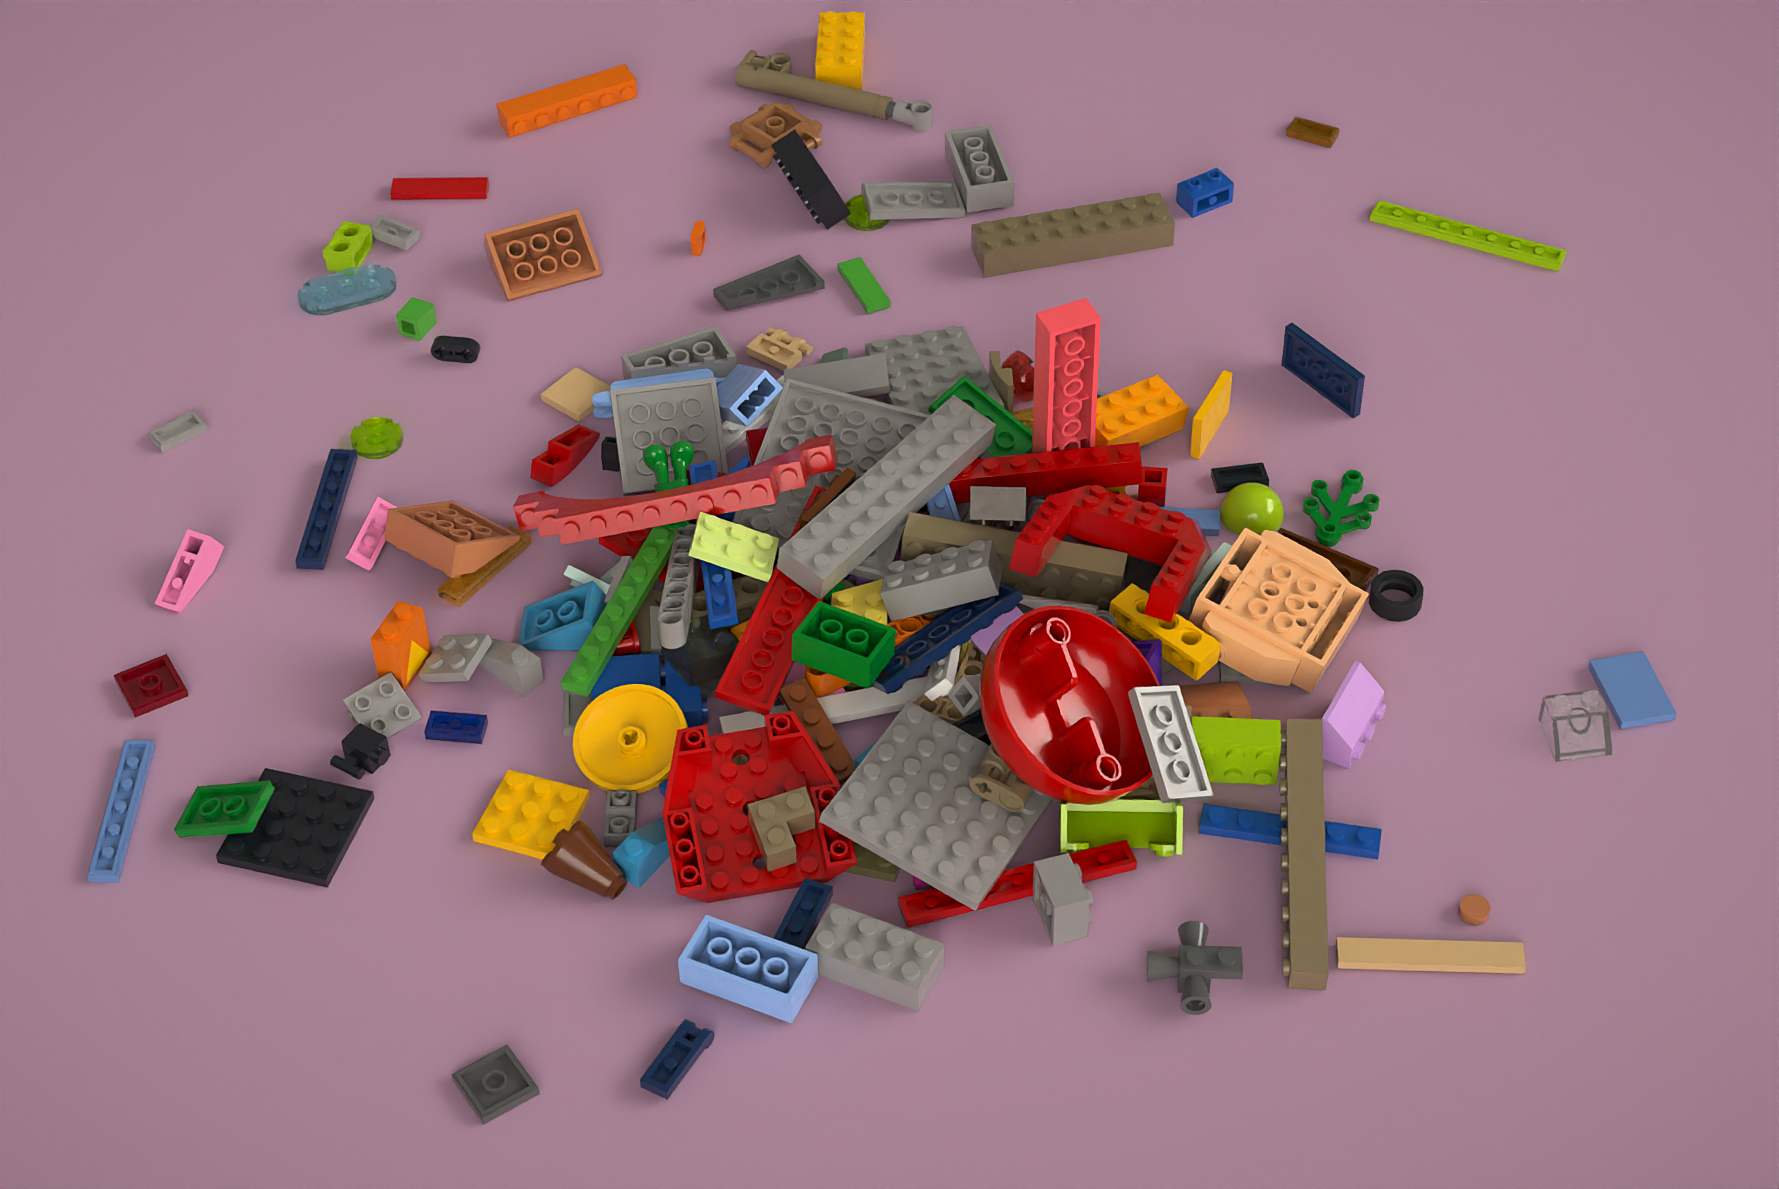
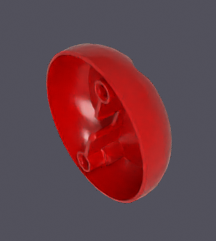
M1046 606L1025 613L1008 625L987 652L979 684V701L984 727L990 742L1005 765L1020 780L1036 791L1059 801L1083 805H1097L1115 801L1135 791L1153 775L1127 692L1134 687H1154L1160 685L1153 670L1138 648L1122 632L1107 621L1092 613L1074 607Z

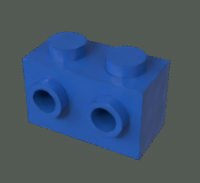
M1218 168L1177 183L1176 203L1194 218L1232 203L1234 183Z

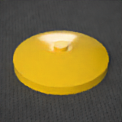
M644 684L623 685L601 694L583 711L574 730L573 752L579 768L585 777L596 787L606 792L626 790L637 791V794L659 786V784L669 778L677 730L688 728L678 704L664 691Z

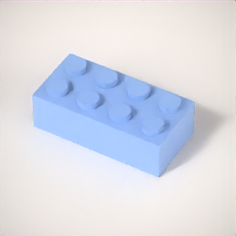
M705 915L678 959L680 983L789 1023L794 1021L819 977L818 954L709 915Z

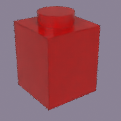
M1142 466L1143 483L1139 484L1138 501L1143 503L1151 502L1165 507L1168 468Z

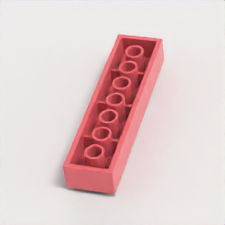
M1087 298L1036 313L1032 453L1095 447L1101 317Z

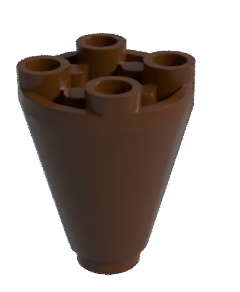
M578 820L569 831L562 829L553 840L555 847L541 862V865L550 873L598 895L610 897L612 900L622 893L628 883L624 878L623 872L592 830L581 820Z

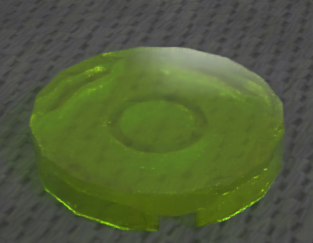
M862 194L854 196L846 202V206L851 214L844 218L847 225L854 229L874 231L884 227L890 221V219L870 220Z
M386 417L366 419L361 422L362 425L358 428L355 426L350 435L353 450H356L359 456L367 459H380L396 453L404 440L401 426L398 423H393L392 419Z

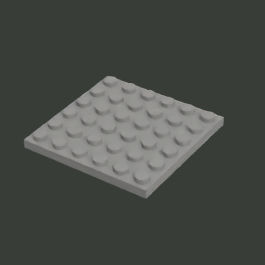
M908 701L822 812L819 822L976 911L1054 799L1033 789L1025 807L1021 811L1013 812L974 793L970 787V780L974 775L980 773L981 763L990 746L913 702Z

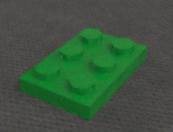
M270 781L197 786L174 831L179 838L252 833L275 788Z

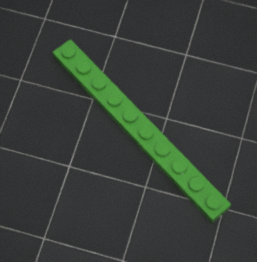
M666 525L653 527L561 681L562 690L589 696L669 560L676 528H668Z

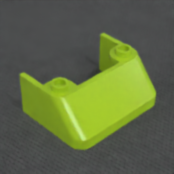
M1121 797L1115 801L1097 805L1059 801L1060 853L1071 854L1083 851V849H1089V847H1098L1127 839L1130 848H1149L1150 850H1155L1156 856H1173V851L1176 854L1182 855L1183 805L1181 802L1162 803L1160 797Z

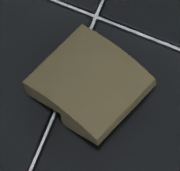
M989 351V377L1004 403V408L1013 415L1012 368H1001L1000 351Z

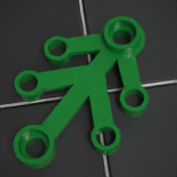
M1349 470L1342 476V491L1336 504L1327 493L1328 485L1323 480L1312 482L1311 494L1314 497H1308L1303 501V512L1309 515L1317 526L1315 529L1317 541L1326 547L1335 546L1341 540L1342 534L1358 529H1368L1371 526L1372 516L1368 512H1374L1379 508L1380 499L1374 494H1367L1364 496L1363 502L1348 506L1352 495L1361 492L1364 479L1359 471ZM1320 502L1330 515L1328 521L1319 511ZM1356 515L1355 520L1339 524L1341 519Z

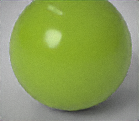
M1249 482L1234 487L1226 494L1220 506V519L1223 525L1235 534L1240 535L1244 528H1247L1261 536L1264 530L1276 531L1280 528L1284 520V509L1279 496L1271 488L1260 483Z

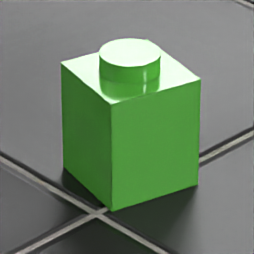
M412 297L396 314L399 334L421 341L436 324L434 304Z

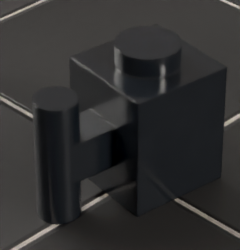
M359 723L341 741L345 759L334 755L331 758L330 765L358 780L364 776L365 771L373 774L391 756L387 736Z

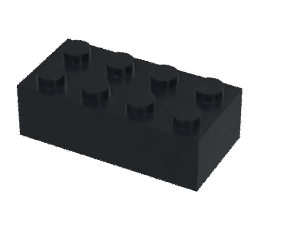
M795 129L771 145L776 152L773 155L774 160L780 168L785 166L781 169L798 196H801L800 199L808 210L813 208L810 214L817 224L822 222L828 230L851 214L839 193Z

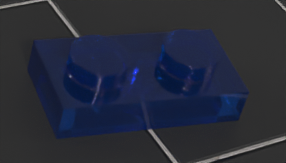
M431 710L424 731L425 738L428 740L482 744L488 725L487 715Z

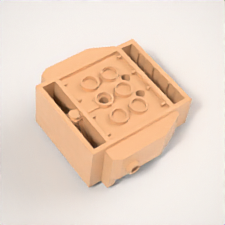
M1244 528L1197 597L1189 621L1221 643L1218 661L1255 681L1290 686L1293 683L1312 694L1355 625L1369 593L1350 584L1328 559L1276 531L1264 530L1260 536ZM1221 589L1226 592L1218 605L1213 601Z

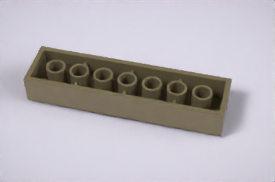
M1155 193L972 224L971 247L984 278L1173 246L1175 222L1161 194Z
M909 512L903 533L901 560L905 562L913 560L922 554L932 555L940 553L949 547L960 548L968 546L977 540H992L1002 566L1001 583L1018 589L1023 595L1094 604L1099 606V610H1105L1110 607V602L1121 593L1128 553L1061 541L1040 573L1034 578L1009 569L1015 542L1020 535L1019 532Z

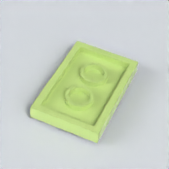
M700 512L688 556L769 582L779 538L714 515Z

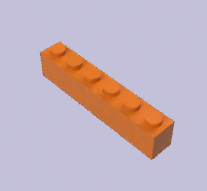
M623 64L496 104L498 121L509 138L637 98L636 78L627 66Z

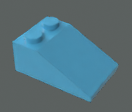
M590 581L524 606L518 644L528 650H580L606 607L604 603L605 593L594 581Z

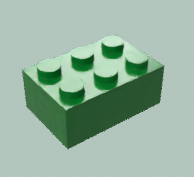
M818 601L792 634V660L869 689L894 655L896 629Z

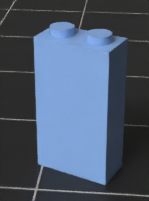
M738 364L717 386L721 419L748 427L779 394L783 387L766 370Z

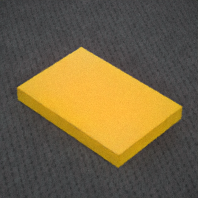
M1226 370L1221 372L1193 417L1190 455L1193 458L1200 459L1229 412L1232 372Z

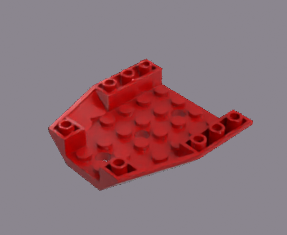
M794 711L764 715L765 727L708 736L706 725L677 730L662 811L677 895L712 903L801 887L805 878L820 883H827L857 864L852 840L819 822L822 812L841 789L840 783ZM737 755H745L749 758V761L739 765L733 759ZM805 787L815 811V828L792 835L796 846V863L769 872L767 868L759 869L755 867L754 862L762 858L749 823V817L744 814L743 810L748 807V804Z

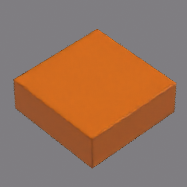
M695 221L691 232L692 255L700 256L706 243L704 221Z

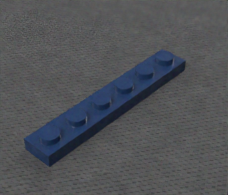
M330 449L295 560L297 569L324 570L358 459L356 450Z

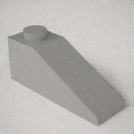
M491 638L493 642L478 664L480 667L522 697L544 682L539 657L522 645Z

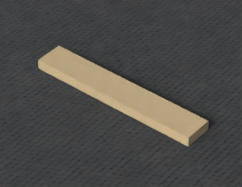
M1337 937L1336 939L1338 969L1525 974L1526 970L1523 942Z

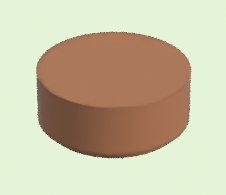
M1467 895L1461 899L1458 913L1464 922L1471 925H1480L1489 918L1490 904L1487 899L1480 895Z

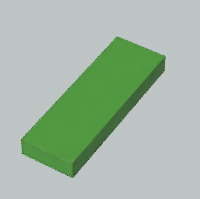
M861 257L838 263L839 273L867 314L890 308V299Z

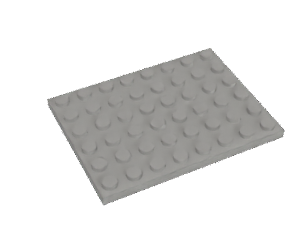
M787 378L754 465L789 451L805 442V439L832 434L838 458L836 470L809 475L806 487L779 492L775 504L736 511L732 522L779 538L776 555L779 556L780 547L789 540L815 485L828 489L832 479L836 475L840 476L847 467L856 472L855 481L858 480L930 415ZM906 522L849 574L874 581L883 579L886 566H889L895 560Z

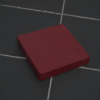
M167 654L113 675L135 718L189 696L185 685Z

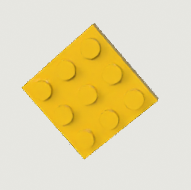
M508 769L472 833L473 841L543 859L555 847L553 843L555 836L562 829L569 831L578 821L590 798L589 790Z

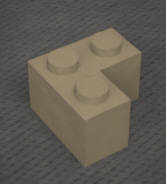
M798 788L748 804L749 823L767 871L796 863V846L792 835L815 828V811L806 788Z

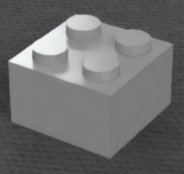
M1069 853L1035 861L1033 871V902L1052 945L1055 946L1088 937V924L1092 923L1089 905L1093 904V899L1089 887L1083 886L1079 865L1077 863L1073 864Z

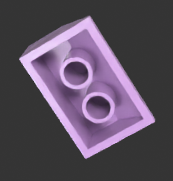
M1354 661L1322 717L1323 759L1349 769L1355 758L1358 760L1361 758L1365 748L1364 742L1366 739L1370 740L1376 728L1375 722L1376 720H1382L1387 706L1383 704L1385 691L1361 662Z

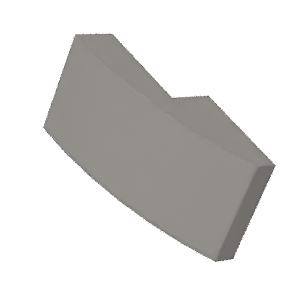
M607 791L605 804L606 820L603 835L604 846L620 845L635 831L637 791Z

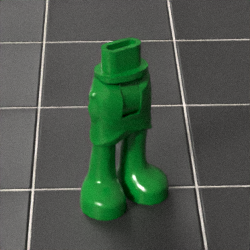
M679 441L670 448V459L675 479L669 482L668 456L664 447L651 445L643 451V461L654 472L656 477L655 492L689 486L687 468L694 457V448L689 442ZM688 520L666 524L668 528L685 527L688 525Z

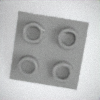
M391 672L342 700L348 708L346 715L351 721L356 720L358 724L361 723L387 736V739L422 719V716Z

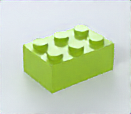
M1192 716V729L1209 782L1259 785L1277 784L1281 751L1280 720Z

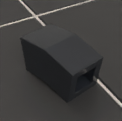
M606 436L601 443L602 469L619 472L620 464L616 438Z

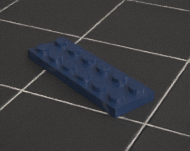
M1000 582L998 595L953 606L897 645L893 657L871 686L886 694L897 692L909 679L923 674L926 671V667L935 661H940L947 657L949 651L953 648L967 643L971 636L980 629L988 628L1000 615L1015 609L1016 604L1023 600L1020 591Z

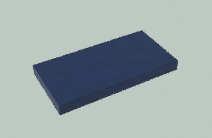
M1294 323L1286 325L1281 365L1353 419L1359 416L1365 375Z

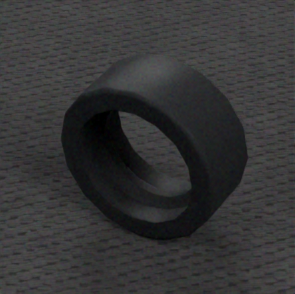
M1383 571L1376 575L1371 582L1369 605L1372 611L1381 618L1397 622L1406 621L1415 617L1421 610L1424 587L1416 576L1406 571ZM1391 589L1401 590L1412 598L1408 601L1397 602L1386 599L1380 593Z

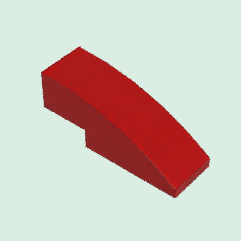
M578 424L548 441L547 451L532 459L530 478L553 487L582 462L599 439L600 433Z

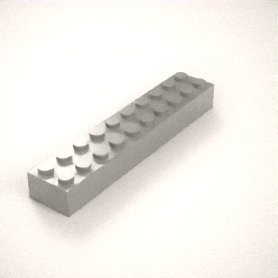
M953 395L781 546L777 569L820 600L907 522L909 512H918L991 446L996 424Z

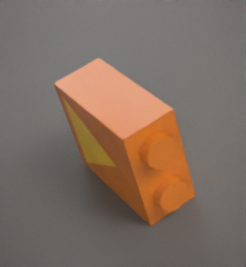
M398 600L370 638L378 679L391 672L405 692L432 654L423 608Z

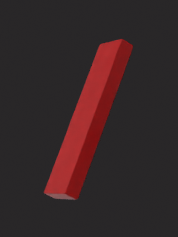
M488 177L393 178L390 195L391 200L487 199L489 179Z

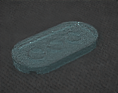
M369 264L313 278L303 284L304 288L299 289L297 296L303 311L312 315H328L382 301L394 293L397 283L395 274L390 268L386 267L384 269L380 268V265Z

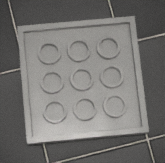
M715 377L610 390L624 495L655 492L654 485L657 484L655 474L643 461V451L651 445H660L667 452L669 482L675 480L670 459V448L679 441L689 442L694 448V457L690 465L715 460L718 472L728 473Z

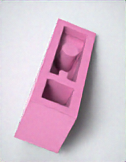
M187 529L155 605L181 613L214 572L224 546L210 536Z

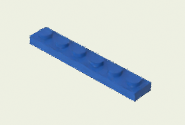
M1203 804L1199 834L1280 845L1281 828H1286L1285 821H1280V814ZM1325 821V852L1378 859L1382 829Z

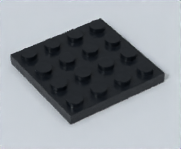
M265 768L258 781H270L275 789L252 833L228 834L216 854L217 862L328 888L374 801L373 791Z

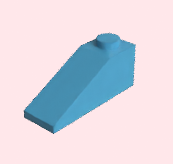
M663 817L632 832L613 852L614 861L623 872L624 878L638 888L670 856Z

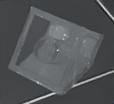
M1599 689L1543 696L1538 720L1555 762L1612 755L1608 709Z

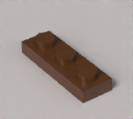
M847 467L840 476L836 475L832 479L829 488L817 495L813 506L810 509L806 508L801 513L798 519V523H800L799 531L855 482L856 472Z

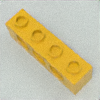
M1133 583L1110 602L1109 612L1116 618L1117 627L1137 641L1160 639L1162 643V658L1195 681L1199 680L1218 662L1221 643L1178 614H1176L1172 623L1145 615L1144 612L1149 593Z

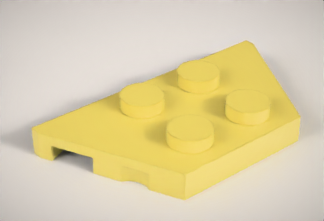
M883 579L832 593V606L887 625L888 612L880 594Z

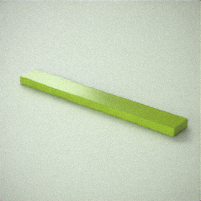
M1378 200L1370 214V221L1557 272H1559L1566 258L1567 251L1381 200Z

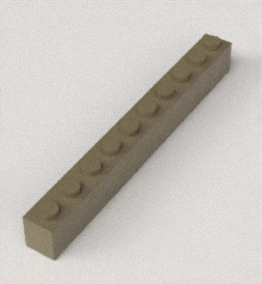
M1286 718L1285 730H1281V747L1284 748V754H1280L1279 772H1285V778H1280V796H1285V803L1280 804V821H1285L1286 828H1281L1280 845L1286 846V853H1281V871H1286V879L1282 878L1281 897H1287V905L1282 904L1281 913L1282 923H1287V931H1282V949H1288V957H1283L1282 975L1288 976V988L1326 990L1329 973L1322 720Z

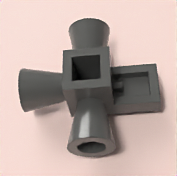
M1187 921L1178 927L1181 941L1178 957L1152 951L1147 952V982L1178 977V993H1182L1180 1008L1183 1012L1191 1015L1204 1014L1211 1009L1209 998L1211 979H1242L1243 976L1242 947L1205 946L1209 929L1206 924L1199 921Z

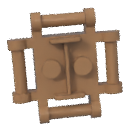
M777 102L771 105L764 104L754 114L741 122L731 124L729 127L733 135L729 141V147L735 151H742L757 160V163L764 168L770 165L774 159L773 155L776 154L771 145L794 129L802 140H806L804 143L809 150L812 148L816 149L822 145V139L818 135L822 130V124L817 120H810L796 112L794 107L787 103L783 105ZM748 141V142L752 143V146L748 145V144L745 143V142Z

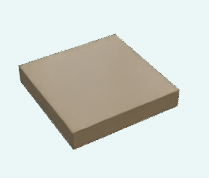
M575 367L541 393V400L580 422L594 410L595 405L591 400L593 395L610 391V386Z

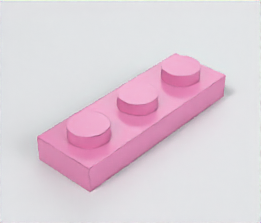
M380 497L376 498L345 557L346 559L370 571L386 541L384 538L388 509L397 508L396 506Z

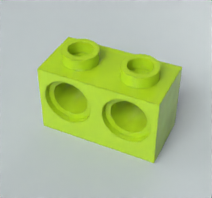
M348 221L342 222L338 230H335L328 245H325L323 249V258L326 260L327 270L355 275L374 245L370 225Z

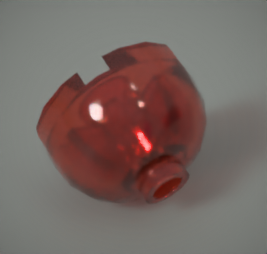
M1016 350L1002 362L1001 368H1012L1013 398L1022 402L1033 401L1034 368L1030 365L1033 361L1023 352Z

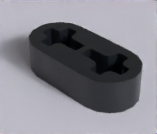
M438 336L434 339L431 346V354L434 358L441 361L473 363L477 360L481 347L477 341L471 338Z

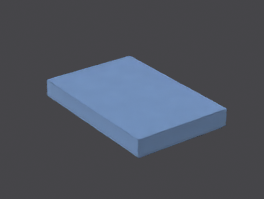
M1643 651L1590 660L1588 668L1620 729L1675 720L1676 711Z

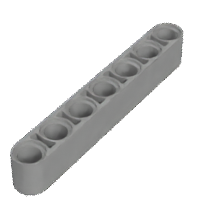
M688 524L675 530L658 613L660 642L667 649L682 647L687 640L701 565L700 559L688 556L696 524Z

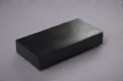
M1263 462L1211 469V478L1216 493L1229 492L1234 487L1249 482L1260 483L1269 487V478Z

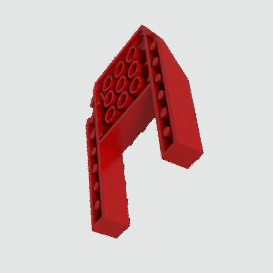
M1085 485L1048 496L1017 537L1009 569L1036 578L1066 534L1119 552L1128 553V555L1163 566L1152 583L1144 614L1172 623L1212 551L1198 521L1186 517L1183 513L1161 509L1158 505L1151 502L1143 503L1134 500L1127 494H1115L1099 485Z

